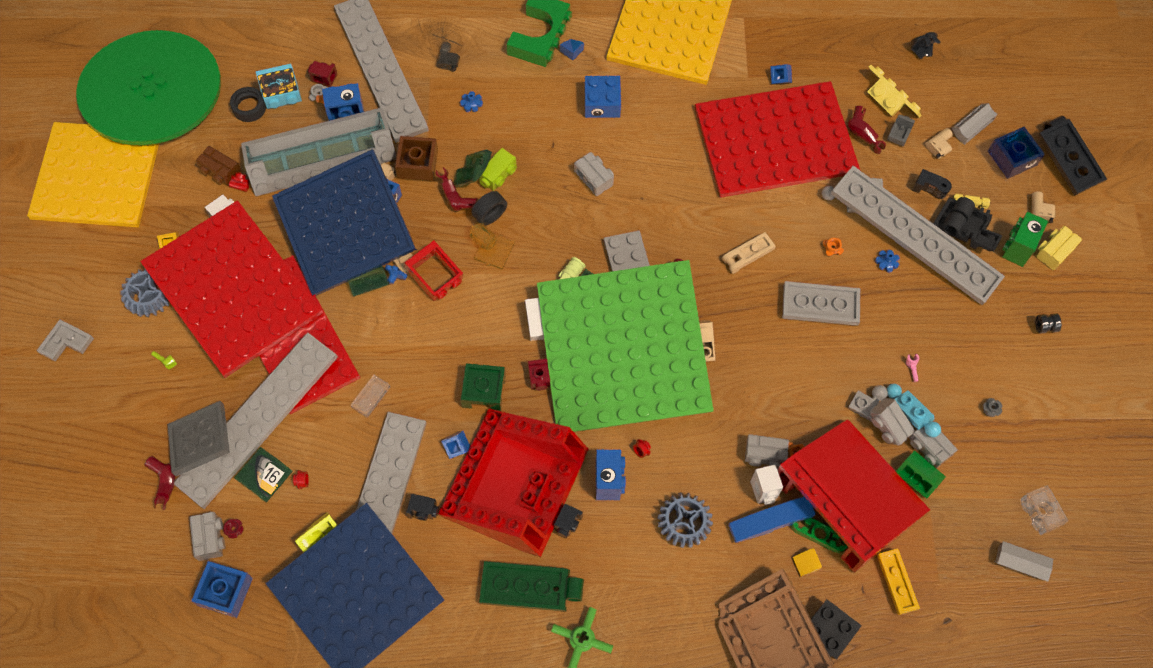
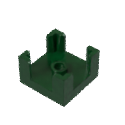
M466 363L461 394L462 408L472 409V404L491 405V409L501 411L502 390L506 378L505 367Z

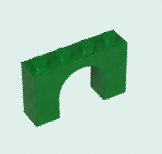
M528 0L526 3V16L545 21L551 26V30L541 37H530L513 31L506 44L507 55L546 67L548 61H552L554 48L559 46L560 36L565 33L567 21L570 22L572 11H570L569 3L560 0Z

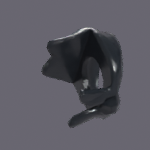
M928 32L911 40V50L919 59H922L924 56L931 57L933 55V44L935 42L937 44L941 43L938 39V34L936 32Z

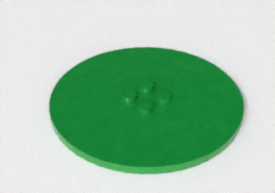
M151 30L138 32L113 41L89 60L81 72L77 83V104L87 124L95 132L109 140L128 145L162 143L189 132L209 115L220 94L221 74L213 54L198 40L173 31Z

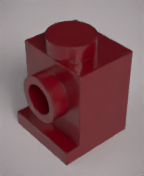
M314 61L308 68L311 82L326 87H331L338 75L336 66L333 63L328 65L324 62Z
M548 360L528 361L531 390L542 391L551 387Z

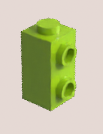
M501 148L484 166L483 172L479 176L480 184L492 191L502 186L506 177L509 174L512 175L517 168L516 157Z

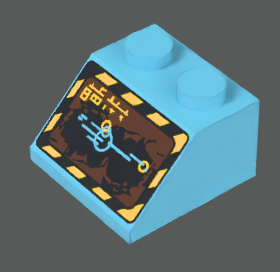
M292 64L256 71L267 109L302 101Z

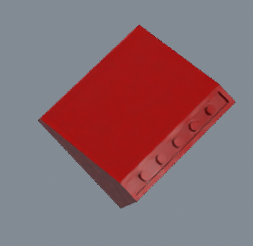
M488 409L438 514L442 518L522 552L541 557L589 448L568 426Z
M848 419L793 454L777 470L783 486L782 491L787 494L797 487L849 547L841 556V559L854 573L930 511L928 506Z

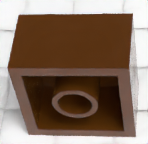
M400 136L395 164L397 178L434 181L438 155L436 138Z

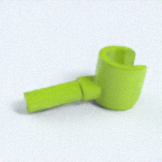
M155 351L151 354L159 359L168 370L177 365L171 355L164 358Z

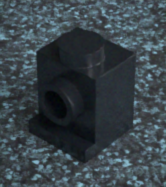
M411 494L406 511L408 518L412 519L413 515L415 518L427 521V518L432 520L437 518L439 506H437L436 499Z
M564 504L554 524V530L557 531L556 534L567 538L571 532L575 533L580 522L577 519L582 520L583 511Z

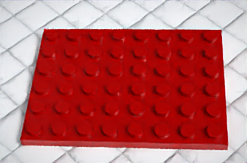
M831 81L695 104V111L720 198L844 177L852 166L860 170Z
M238 200L140 261L224 378L323 313Z

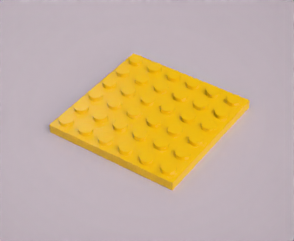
M626 0L606 60L707 85L732 0Z
M54 122L28 211V218L30 220L139 228L159 143L128 145L101 136L88 124Z

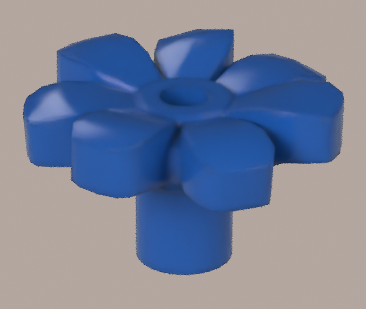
M470 91L468 95L464 94L462 96L463 100L460 101L461 106L464 107L466 112H470L471 109L473 112H476L478 107L483 105V101H481L482 96L480 94L475 96L474 91Z
M882 250L879 252L880 257H876L875 262L879 264L881 270L886 268V271L890 273L893 271V268L897 269L899 267L897 262L900 259L899 255H894L892 250H888L887 253Z
M386 265L385 270L390 274L387 281L391 284H394L397 278L406 280L407 274L398 270L399 268L394 265Z

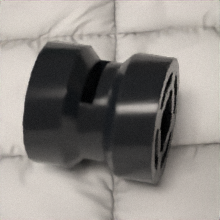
M1058 313L1050 314L1049 316L1044 314L1036 316L1035 327L1039 334L1047 333V331L1059 332L1061 330L1062 323Z

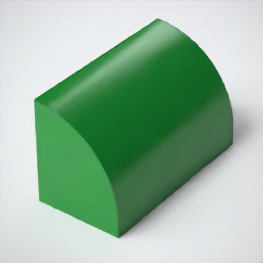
M915 450L896 471L903 480L926 499L946 478L944 474Z

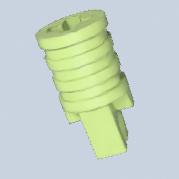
M572 257L568 265L565 266V269L559 274L560 279L578 277L586 266L578 258Z

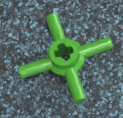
M592 607L588 609L583 626H578L573 630L556 624L552 627L551 632L569 638L570 644L574 648L568 668H577L582 652L588 651L592 647L610 654L612 652L613 645L595 639L594 632L590 629L597 611ZM584 634L588 641L584 640L583 643H580L577 637H581Z

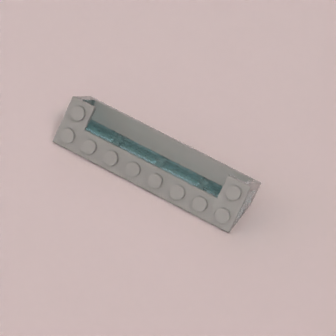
M382 107L241 143L245 168L255 196L292 187L371 149L375 151L380 164L396 160L397 158Z

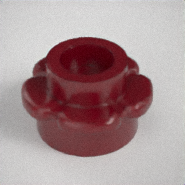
M239 519L228 520L224 524V534L228 535L231 539L237 538L244 531L243 523Z

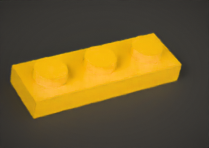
M894 549L879 553L877 557L898 615L919 610L920 607L899 550Z

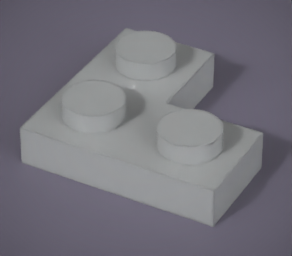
M59 320L37 349V352L56 361L66 346L83 354L94 338L90 334Z

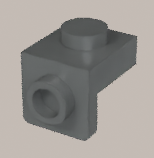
M899 114L887 140L904 147L915 120Z

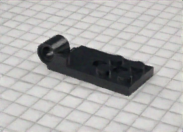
M1061 115L1044 123V131L1039 133L1041 143L1074 196L1107 180V177L1070 119ZM1068 154H1073L1076 160H1071ZM1078 169H1082L1085 172V176L1080 175Z

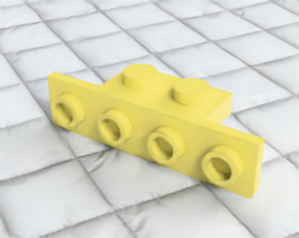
M872 65L869 66V69L879 80L867 92L892 117L905 104L918 117L922 116L919 112L921 108L914 101L910 103L907 100L909 96L903 90L898 91L895 88L896 84L890 78L886 80L883 77L885 73L878 66L876 68Z

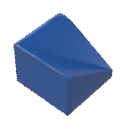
M570 39L560 44V52L571 60H574L584 50V42Z
M791 65L770 66L771 84L792 83Z
M464 431L447 436L441 441L449 459L467 453L470 448Z

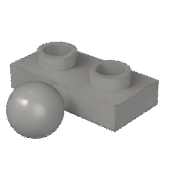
M877 385L872 390L873 397L871 398L858 390L848 409L872 422L873 418L870 415V411L877 406L879 401L887 397L888 391L884 386Z

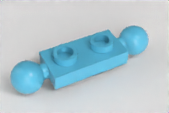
M895 383L887 387V396L896 400L907 419L918 430L925 427V433L929 437L940 435L941 426L939 423L934 422V415L910 391L902 394L901 387Z

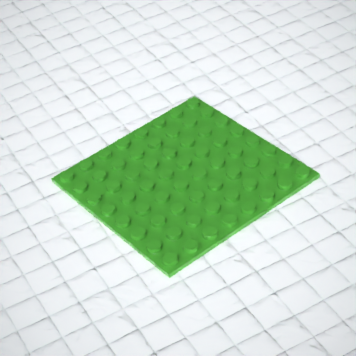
M689 260L537 283L556 424L568 426L574 432L714 412Z

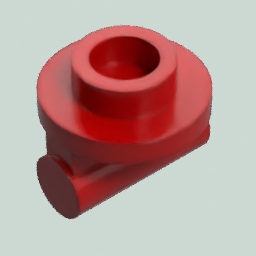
M236 172L235 175H231L229 187L247 192L250 179L246 177V174Z

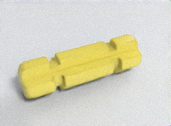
M955 194L953 196L955 200H958L959 197H967L975 203L977 208L980 206V208L987 209L990 205L989 198L982 197L980 199L977 196H963V194Z

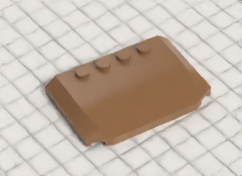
M781 569L719 603V629L737 668H835L785 570Z

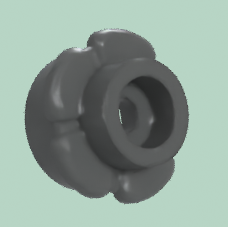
M994 398L987 399L983 404V411L989 417L999 416L1002 413L1001 402L996 401Z

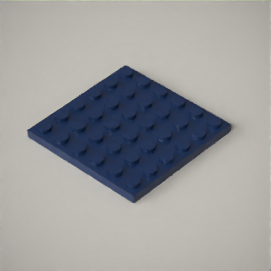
M373 149L272 195L312 296L322 294L417 250Z
M365 503L265 583L331 668H364L444 601V598L368 503Z

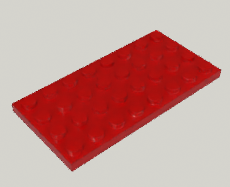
M292 255L284 259L285 263L312 296L305 276L294 256ZM315 295L312 298L323 313L259 355L270 375L301 339L309 333L338 356L289 412L290 415L360 379L359 373Z

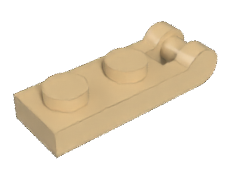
M766 232L728 252L722 257V260L725 264L729 265V270L734 274L744 266L775 250L776 246ZM737 257L739 261L735 262L734 258Z

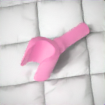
M908 354L906 365L912 370L913 381L918 382L916 365L919 361V356L915 354L913 361Z

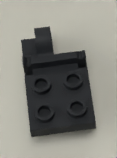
M949 197L933 223L949 236L964 242L971 239L970 247L973 249L982 247L987 251L994 252L1002 238V235L987 229L992 219L990 210L984 213L983 207L981 209L975 208V203L967 197H959L958 200Z
M828 599L824 601L811 618L830 658L833 657L836 660L862 626Z

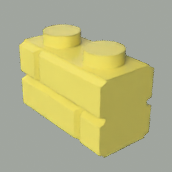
M1063 226L1060 231L1055 229L1049 236L1051 240L1049 242L1045 240L1039 246L1040 252L1037 258L1046 263L1049 268L1055 270L1082 240L1066 226Z

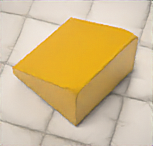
M178 232L158 235L159 248L178 238Z
M814 548L793 557L800 577L816 572L822 567Z

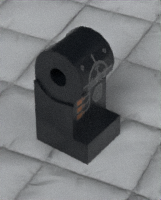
M922 169L912 191L920 193L923 190L932 194L937 199H944L951 190L952 184L942 176Z

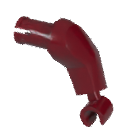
M856 106L852 119L848 121V128L853 134L869 145L873 143L875 145L873 151L876 154H880L885 149L886 143L882 140L878 141V134L868 123L863 121L866 108Z
M443 167L444 175L442 176L436 170V175L443 180L441 186L451 208L458 212L461 209H473L478 198H462L452 179L448 180V170Z
M151 456L147 459L144 466L154 471L159 477L154 508H156L157 504H163V510H165L174 489L175 475L172 473L171 464H164L154 456Z

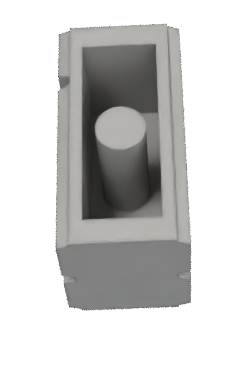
M590 152L574 163L575 173L596 196L613 186L614 174L609 168L606 169L603 166L599 156L595 157Z
M885 398L870 411V415L873 418L872 423L883 433L882 438L888 444L901 445L907 437L915 432L895 399Z
M925 427L916 430L909 438L913 448L918 451L920 450L924 454V459L932 466L934 465L935 468L942 465L958 450L942 432L937 437H929L925 433Z
M749 434L746 441L745 462H749L751 466H761V464L776 465L778 469L787 460L789 440Z
M215 512L191 516L190 526L194 558L198 561L223 556L222 549H225L226 545L224 537L220 535V530L223 529L222 518H218Z

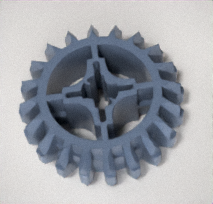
M138 269L137 274L131 272L132 277L126 278L127 283L122 284L123 290L120 291L124 306L131 313H137L140 317L144 314L149 317L151 313L157 316L158 310L164 312L163 307L169 306L168 300L161 290H157L156 283L146 269L144 271ZM135 294L138 295V302L134 301Z
M679 493L678 499L675 496H671V502L666 500L664 502L665 507L660 508V512L663 514L658 515V519L661 520L658 523V527L663 528L661 530L662 535L668 533L667 541L671 538L674 539V546L677 544V541L681 542V548H684L685 543L688 544L689 548H692L693 541L696 545H700V539L705 541L707 538L706 534L711 532L709 527L713 525V522L709 519L713 515L712 513H706L710 507H703L704 500L697 502V495L691 499L690 493H687L685 498H683L682 493ZM683 506L690 507V508H692V509H694V510H693V511H687V510H685V508H684ZM675 509L677 519L674 520V523L670 524L669 514ZM700 516L701 528L695 532L693 522ZM682 517L688 518L689 522L687 524L681 521ZM682 529L689 535L680 534L677 530Z

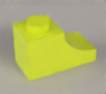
M327 512L311 524L303 534L295 539V542L305 552L338 525Z

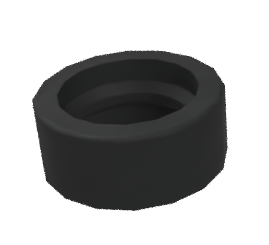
M243 87L235 91L231 96L230 106L237 119L243 122H253L264 115L266 105L262 93L258 89ZM254 98L258 100V105L252 110L242 111L238 109V105L245 99Z
M491 191L475 203L472 215L482 226L489 225L502 216L508 206L507 201L499 192Z

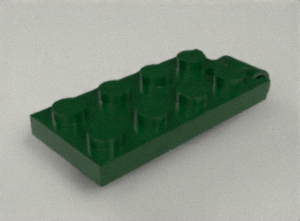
M484 561L479 604L566 612V600L572 602L582 601L584 579L568 578L570 569ZM555 587L559 588L557 592L553 590Z

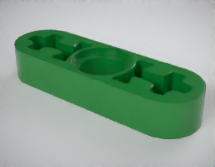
M804 519L806 527L803 526L802 529L798 528L799 524L796 522L791 525L792 530L796 534L835 553H842L848 547L843 540L841 541L843 545L837 547L835 541L838 538L841 539L831 527L815 519ZM811 524H812V525H814V526H813V528L811 529L810 534H809V533H807V531L809 530V527H810ZM820 528L824 530L825 538H817L814 534L815 529ZM830 534H832L833 536L831 537V539L833 540H830L829 543H827V539L829 538Z

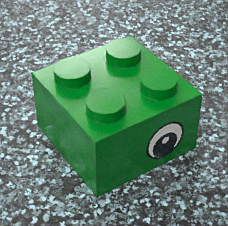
M1028 211L1023 218L1019 217L1009 233V239L1002 248L1005 251L1002 258L1023 267L1035 252L1048 220Z

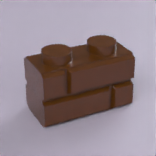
M208 146L203 151V154L196 159L199 167L198 170L205 176L208 174L212 176L213 180L220 185L223 183L229 186L231 175H235L236 172L241 173L238 162L211 146Z

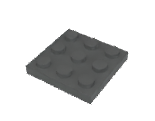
M221 401L168 424L171 470L175 476L230 453L225 408Z

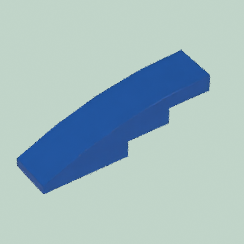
M805 497L748 515L728 525L735 543L772 533L776 529L790 526L797 521L814 517L816 514L811 503Z

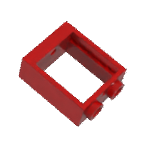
M435 240L405 262L406 271L433 302L437 299L441 300L448 294L447 291L452 287L456 288L462 283L463 272ZM433 255H436L454 276L435 292L415 270Z

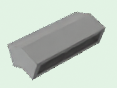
M989 103L980 104L956 124L952 130L956 138L965 145L993 122L997 113L992 110Z
M1003 541L998 547L995 563L1048 581L1052 571L1053 559Z

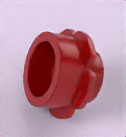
M637 439L633 445L635 454L640 458L651 454L650 444L646 440Z
M298 470L297 474L293 476V484L299 490L309 485L307 471L302 472Z

